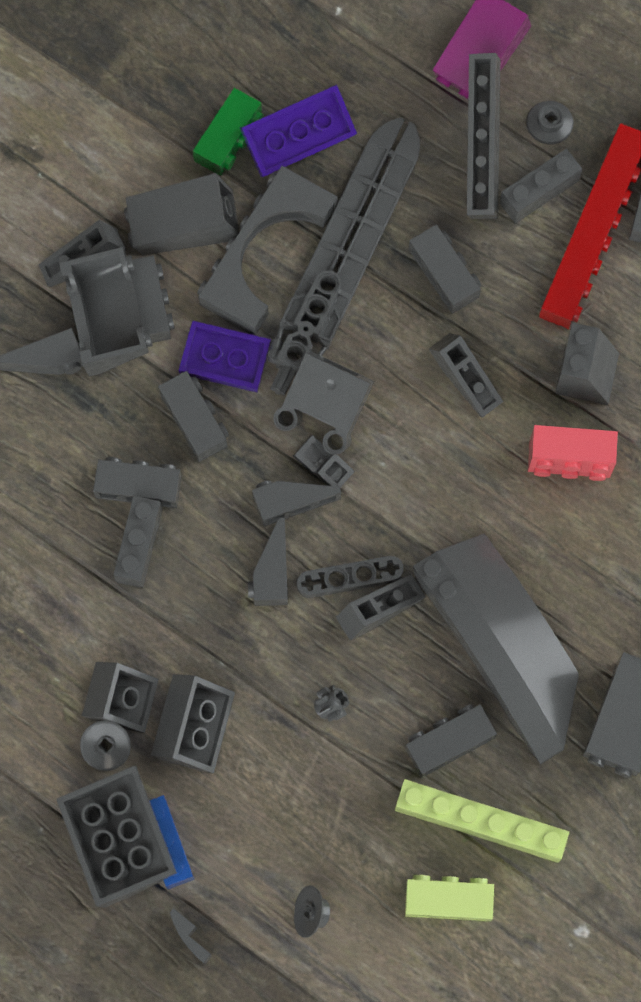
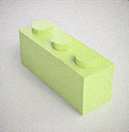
M413 875V880L407 879L405 917L490 922L493 920L494 884H488V879L470 878V883L459 882V877L443 876L442 881H430V876Z

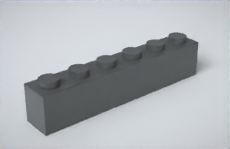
M496 53L469 54L467 216L471 219H498L501 60Z

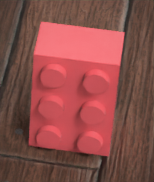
M534 425L529 442L528 472H534V475L539 477L562 474V477L566 479L588 476L593 481H603L606 478H610L616 465L618 431Z

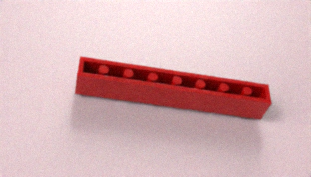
M620 123L542 305L539 318L566 329L570 328L572 321L578 322L583 307L579 306L581 299H587L593 284L589 283L592 274L598 275L603 262L599 259L602 251L607 253L613 239L608 235L611 228L617 229L623 215L618 213L621 205L627 206L632 191L628 190L630 183H636L641 172V168L638 167L641 160V131Z

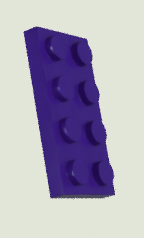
M333 85L240 127L261 177L267 176L280 170L282 166L291 165L357 134L337 85Z

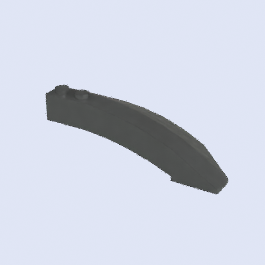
M485 533L436 551L413 566L415 579L451 628L503 708L510 723L539 764H543L562 752L565 747L579 673L529 594Z

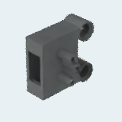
M312 351L307 352L282 407L274 413V424L282 431H290L302 422V412L335 427L323 437V447L330 454H340L351 445V433L375 381ZM285 410L293 414L294 421L292 424L284 422L282 415ZM333 434H338L342 437L343 446L341 448L335 447L332 444L331 438Z

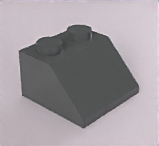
M96 662L82 716L97 722L104 720L115 722L124 729L145 733L159 679L119 663Z

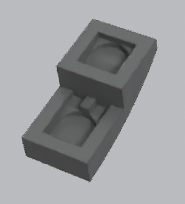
M313 435L293 455L297 461L327 486L341 488L355 472L337 454L328 453L324 449L323 444Z
M173 908L170 915L178 934L189 950L205 965L212 955L191 938L197 927Z

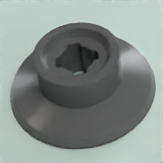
M543 101L536 104L529 111L526 125L530 135L535 140L543 144L552 145L558 144L569 137L573 130L574 121L571 112L563 104L556 101ZM553 117L555 121L548 123L547 118Z
M104 720L91 724L84 731L80 741V749L83 758L90 766L98 770L110 771L119 768L126 762L130 754L131 742L122 726L115 722ZM104 739L112 743V747L109 750L101 746V742Z
M311 885L302 889L298 895L294 911V924L298 934L303 938H308L314 935L318 928L325 927L330 917L328 901L322 899L320 891Z

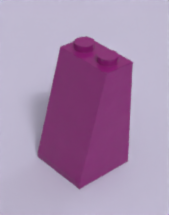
M475 0L433 68V72L437 76L436 81L447 88L450 85L459 89L458 94L468 100L469 54L496 53L501 60V71L531 28L528 15L504 0Z

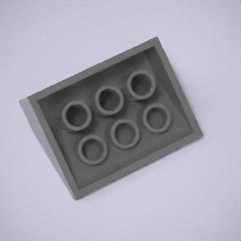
M136 765L56 799L96 907H108L177 874Z

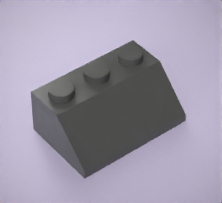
M173 674L151 756L172 764L214 774L235 692L195 675Z

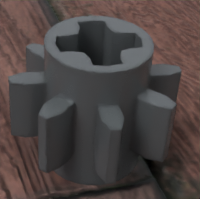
M332 685L329 688L326 686L316 692L319 699L314 702V708L321 718L328 719L331 722L334 719L339 720L347 715L344 708L349 705V699L342 689L335 688Z

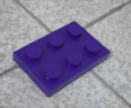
M192 321L178 370L179 374L187 371L190 377L258 393L271 346V339Z

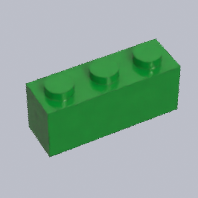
M234 88L194 148V162L219 176H222L226 169L230 170L235 163V154L239 148L243 149L247 145L240 127L264 116L262 114L261 102Z

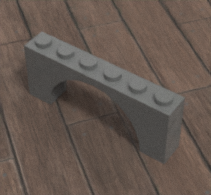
M283 166L278 173L274 172L267 182L268 189L264 195H258L253 205L255 209L250 216L246 215L243 218L239 227L241 231L236 238L232 237L229 240L225 249L227 251L223 259H217L211 270L212 276L208 281L204 280L197 292L200 306L255 336L268 317L269 311L268 305L259 300L249 289L242 274V260L248 245L262 230L279 222L306 221L324 228L337 207L336 195Z

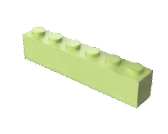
M404 779L395 808L397 812L557 863L562 859L569 836V831Z

